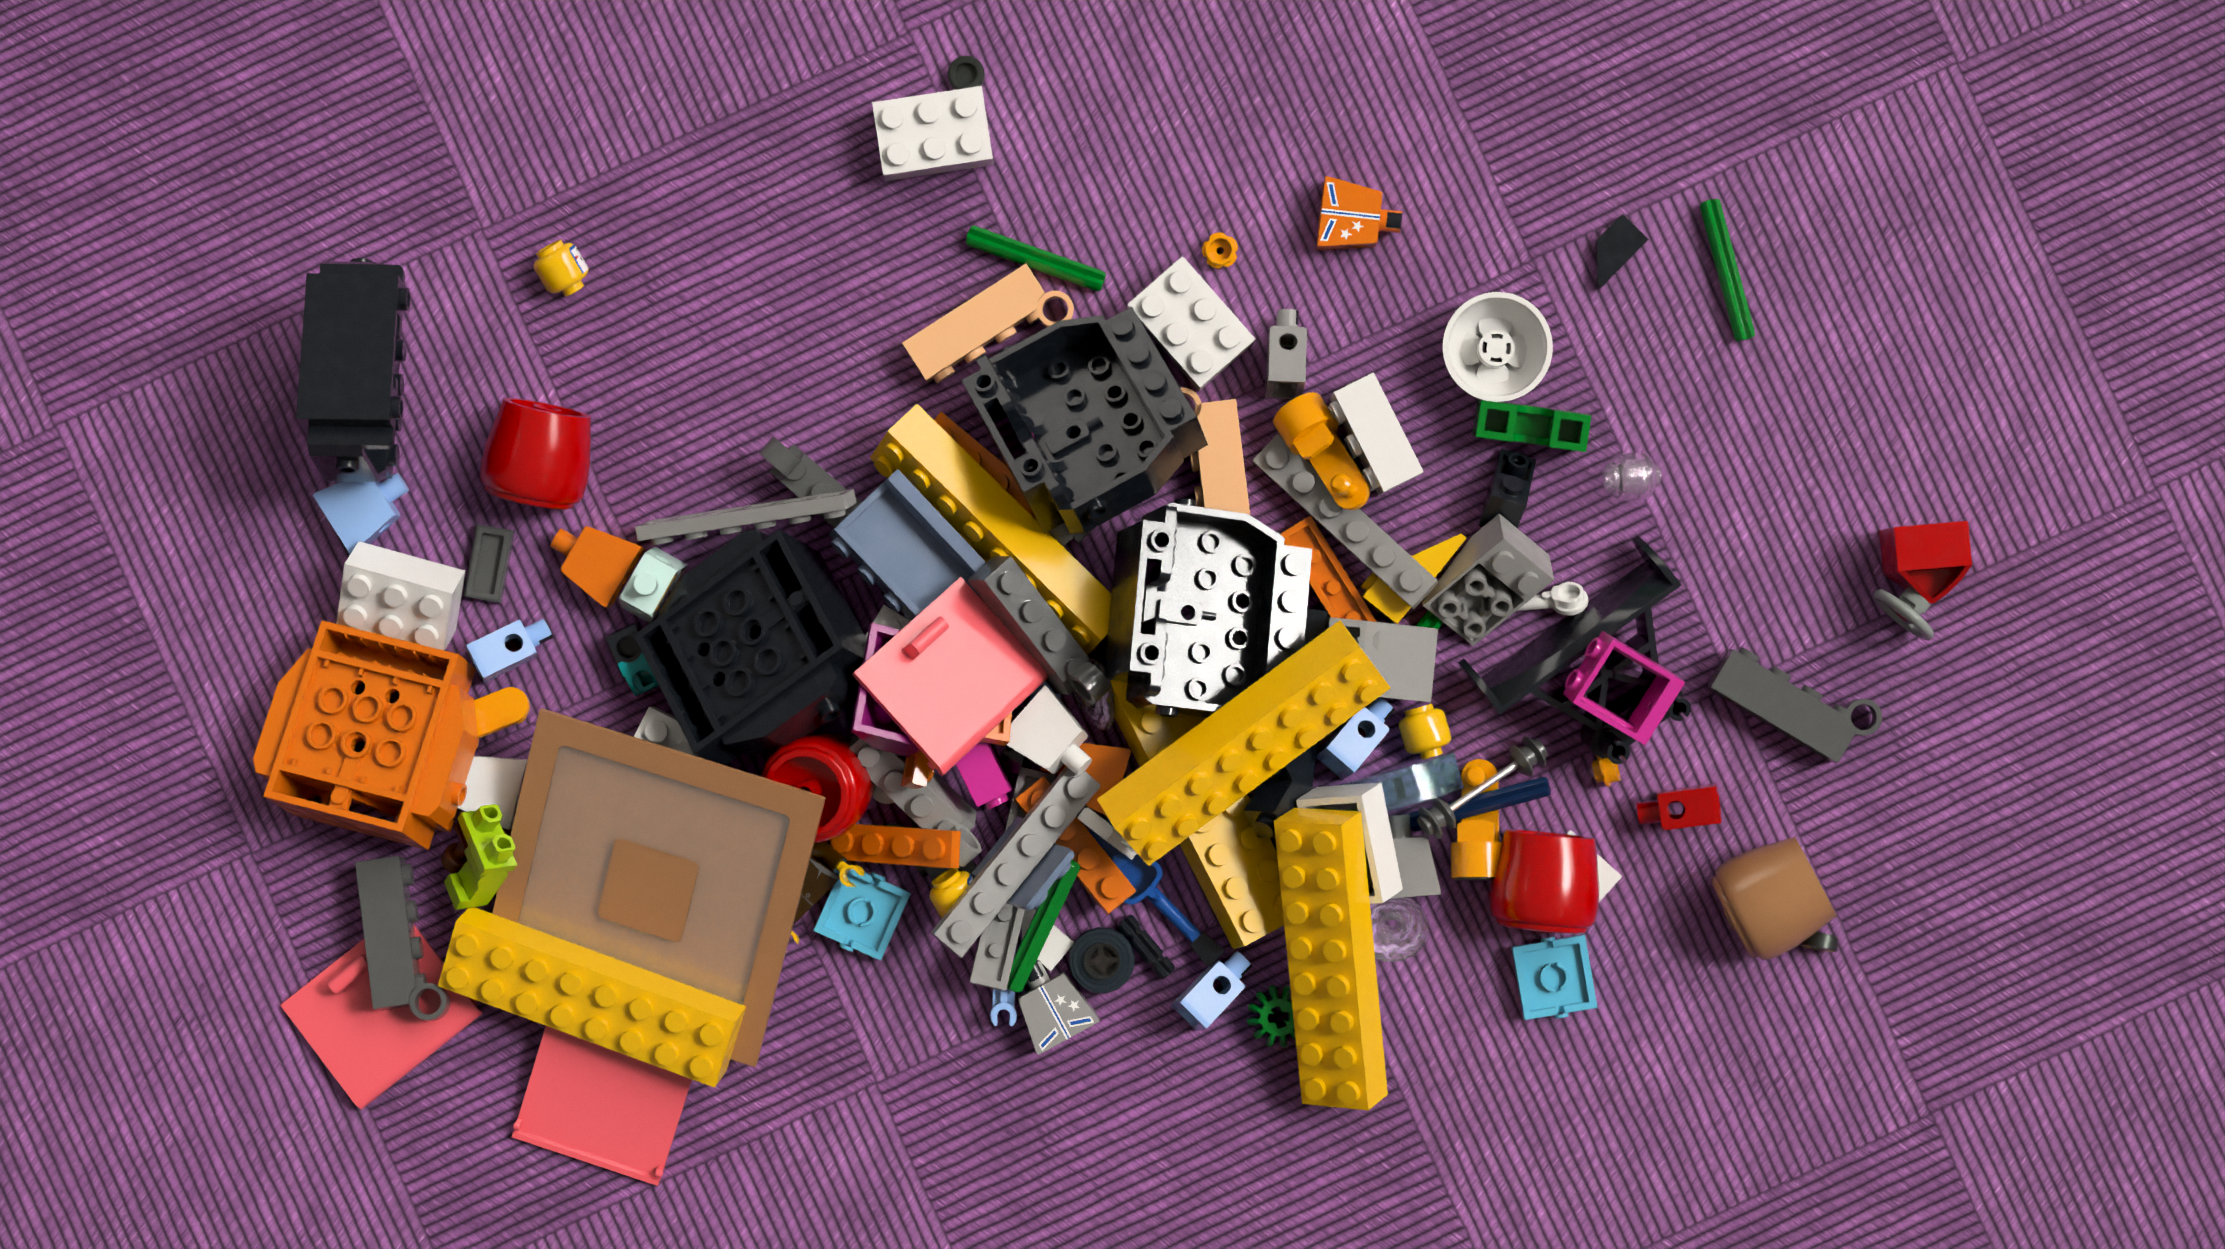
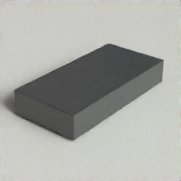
M477 524L464 592L465 597L502 603L515 531Z

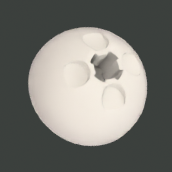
M1490 292L1468 300L1453 314L1447 324L1443 337V358L1450 376L1462 390L1481 400L1504 402L1524 396L1541 382L1548 371L1552 359L1553 341L1547 321L1533 304L1511 293ZM1483 342H1484V343H1487V345H1486V353H1485V350H1484L1485 344H1483ZM1491 358H1494V359L1500 358V359H1501V362H1500L1499 360H1492Z

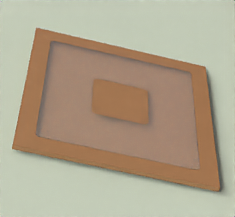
M541 708L536 722L510 835L516 847L513 855L517 866L513 871H507L508 876L497 891L492 914L746 1006L730 1059L756 1067L826 797Z

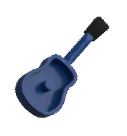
M1092 829L1089 830L1090 834L1137 890L1124 902L1133 905L1146 897L1191 942L1190 946L1206 966H1211L1224 953V948L1204 931L1201 933L1156 887L1163 875L1161 865L1155 861L1148 866L1138 854L1131 860Z

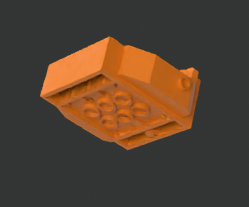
M321 620L312 649L308 648L278 682L253 756L255 772L268 780L263 797L294 816L429 850L435 829L451 833L454 823L452 819L455 817L458 806H461L466 798L467 786L465 783L479 742L474 698L468 694L476 668L457 653ZM365 684V690L357 695L355 693L357 686ZM395 692H399V699L395 703H390V696ZM360 741H365L364 749L356 752V744ZM315 797H321L322 802L317 803L312 800ZM351 802L372 807L380 814L395 820L390 822L349 811Z

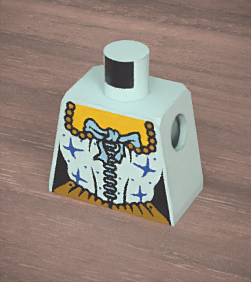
M657 547L646 551L620 595L621 608L651 623L658 618L657 614L677 585L687 564Z

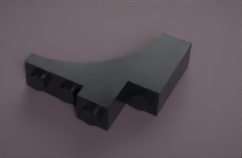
M1321 740L1261 783L1244 809V813L1257 837L1270 838L1275 848L1274 820L1291 809L1298 808L1296 800L1313 789L1315 762Z

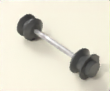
M1524 736L1522 738L1523 747L1520 749L1515 745L1509 747L1511 764L1484 781L1481 785L1475 787L1450 805L1434 797L1432 799L1433 808L1427 810L1425 807H1419L1418 812L1420 816L1417 818V822L1422 831L1427 836L1434 835L1438 839L1442 838L1441 829L1444 826L1451 830L1456 828V817L1453 811L1515 769L1519 773L1531 777L1533 776L1532 767L1534 765L1540 768L1546 767L1545 758L1548 754L1543 744L1536 738L1532 740L1528 736Z

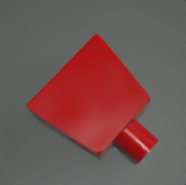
M1717 783L1658 791V800L1636 803L1639 825L1661 822L1662 830L1722 823ZM1681 802L1685 807V813L1672 815L1669 811V804Z

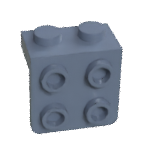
M1016 817L971 873L974 877L979 874L1023 818ZM1054 843L1006 903L1026 911L1040 906L1047 898L1048 889L1056 879L1062 878L1069 871L1071 860L1074 858L1075 853L1067 847Z

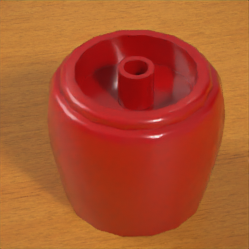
M503 398L488 435L481 459L480 481L485 486V491L495 497L520 504L549 509H572L574 504L579 503L583 498L588 482L591 416L574 409L539 401Z
M810 733L806 737L796 739L778 748L767 759L760 777L826 797L814 843L832 840L843 836L863 817L876 788V784L871 781L866 767L862 766L858 755L849 748L850 743L844 735Z
M1507 829L1503 837L1496 876L1492 879L1489 895L1490 912L1493 917H1496L1497 924L1539 933L1583 934L1587 932L1588 927L1592 926L1596 920L1599 907L1600 886L1595 838L1561 833Z

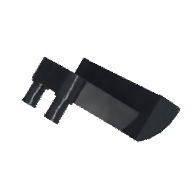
M1638 535L1632 538L1631 541L1645 562L1588 601L1584 611L1576 615L1567 616L1483 677H1480L1464 658L1458 662V665L1479 696L1499 715L1532 693L1583 724L1580 732L1582 742L1598 757L1608 758L1614 764L1623 763L1619 758L1620 756L1625 760L1629 758V746L1637 740L1585 710V713L1571 706L1574 703L1563 694L1566 689L1565 685L1553 694L1539 686L1585 655L1589 643L1594 638H1598L1602 631L1613 635L1634 619L1636 621L1637 634L1624 644L1659 664L1651 607L1682 585L1657 553ZM1613 650L1584 696L1587 695V698L1626 720L1627 715L1636 709L1657 675L1642 667V672L1625 668L1633 661ZM1608 678L1637 684L1605 707ZM1681 690L1659 724L1669 717L1676 721H1682L1684 719L1680 715L1681 713L1686 717L1689 716L1691 705L1687 699L1683 698Z

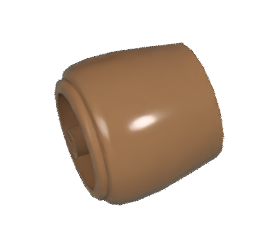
M1796 837L1754 848L1732 857L1719 865L1715 870V876L1711 879L1712 885L1725 909L1723 912L1733 931L1736 930L1745 949L1752 958L1759 957L1761 960H1770L1781 956L1799 946L1837 917Z

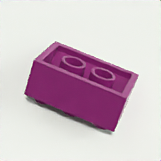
M870 623L863 664L901 630ZM859 683L851 732L875 749L910 757L918 752V747Z

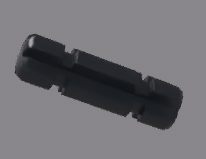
M1133 915L1126 916L1118 923L1117 926L1125 938L1129 937L1131 939L1129 941L1130 944L1148 965L1151 964L1153 966L1151 969L1159 979L1166 978L1174 971V964L1167 956L1164 957L1162 955L1163 951L1146 930L1140 929L1141 924Z

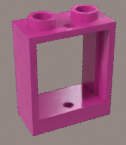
M1602 631L1599 637L1594 638L1587 646L1585 659L1579 669L1573 670L1568 676L1565 683L1566 689L1563 694L1572 703L1646 745L1685 682L1671 671ZM1612 650L1617 651L1657 675L1628 721L1584 696Z
M979 742L956 763V766L976 806L979 807L985 804L987 809L990 810L1008 801L1009 798L1006 793L1013 788L991 744Z

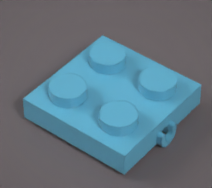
M851 869L848 873V879L856 887H847L841 883L840 879L834 884L813 931L840 942L839 946L851 952L855 949L881 961L911 892L885 881L886 877L880 876L875 872L871 874L864 872V876H860L854 869Z
M1584 934L1555 939V936L1540 938L1539 942L1511 946L1524 1020L1552 1015L1554 1019L1568 1017L1570 1012L1598 1008Z

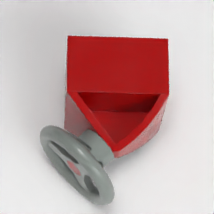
M1968 521L1900 526L1879 530L1883 574L1905 590L1897 598L1885 590L1878 589L1873 593L1874 601L1895 622L1922 640H1931L1934 637V632L1920 615L1927 611L1931 606L1930 603H1935L1948 594L1962 580L1972 566Z

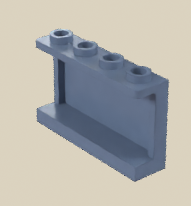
M898 469L829 533L833 538L831 542L833 548L844 558L850 556L859 566L857 572L861 578L871 586L875 583L885 593L882 596L885 603L896 613L901 610L910 622L960 577L978 595L967 580L986 562Z

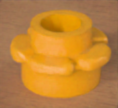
M1221 232L1214 233L1209 237L1208 241L1204 242L1202 255L1207 258V264L1212 268L1229 267L1237 259L1236 251L1238 250V245L1233 237H1228ZM1219 247L1224 250L1222 254L1217 253Z
M1598 756V760L1592 762V769L1597 783L1604 782L1606 787H1610L1611 783L1621 780L1618 764L1612 763L1608 758Z

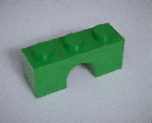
M1478 399L1472 435L1481 438L1525 442L1552 448L1586 452L1591 415Z

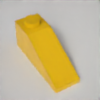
M1462 534L1456 535L1412 557L1432 576L1436 577L1466 540V537ZM1373 572L1361 585L1365 590L1361 596L1362 599L1393 624H1398L1411 608Z

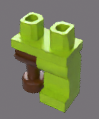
M496 804L480 806L476 811L461 812L457 818L459 823L455 824L454 827L459 841L458 843L450 844L441 855L442 865L446 870L453 873L447 876L444 884L455 910L488 905L507 878V871H513L517 866L513 851L516 849L512 837L504 834L500 824L503 815Z

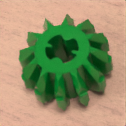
M1269 985L1270 998L1267 999L1261 991H1258L1256 997L1263 1004L1259 1006L1249 1003L1248 1009L1259 1013V1016L1248 1018L1247 1023L1252 1026L1262 1024L1254 1031L1253 1035L1258 1039L1268 1032L1266 1045L1269 1047L1273 1045L1275 1036H1279L1281 1047H1287L1285 1035L1288 1033L1296 1041L1292 999L1288 1000L1291 989L1287 985L1282 989L1281 996H1277L1275 985ZM1280 1007L1282 1012H1288V1018H1283L1284 1023L1281 1025H1276L1274 1020H1268V1014H1273L1272 1008Z

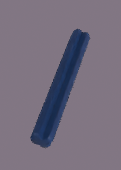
M1540 777L1478 794L1453 812L1456 821L1547 797L1551 794V787L1547 777ZM1455 801L1447 802V804L1450 805ZM1419 812L1409 813L1411 830L1414 832L1422 830L1417 822V818L1420 816Z

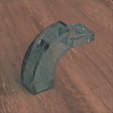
M1454 753L1338 784L1352 785L1381 782L1387 811L1437 798L1464 788Z

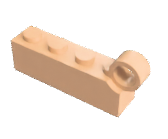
M1024 264L902 342L927 383L934 379L938 384L955 373L953 367L964 359L967 364L975 361L976 357L986 353L983 347L996 340L998 344H1001L1017 333L1014 327L1025 320L1029 324L1040 320L1045 327L1056 323L1049 321L1043 314V307L1047 301L1056 298L1066 303L1068 313L1063 320L1073 318L1074 307L1070 297L1061 291L1045 293L1028 265Z
M1181 387L1180 389L1183 394L1192 398L1195 403L1194 412L1208 443L1207 446L1190 455L1192 472L1199 471L1201 486L1194 487L1195 500L1197 501L1196 506L1250 515L1236 399L1201 403L1196 392L1189 388Z

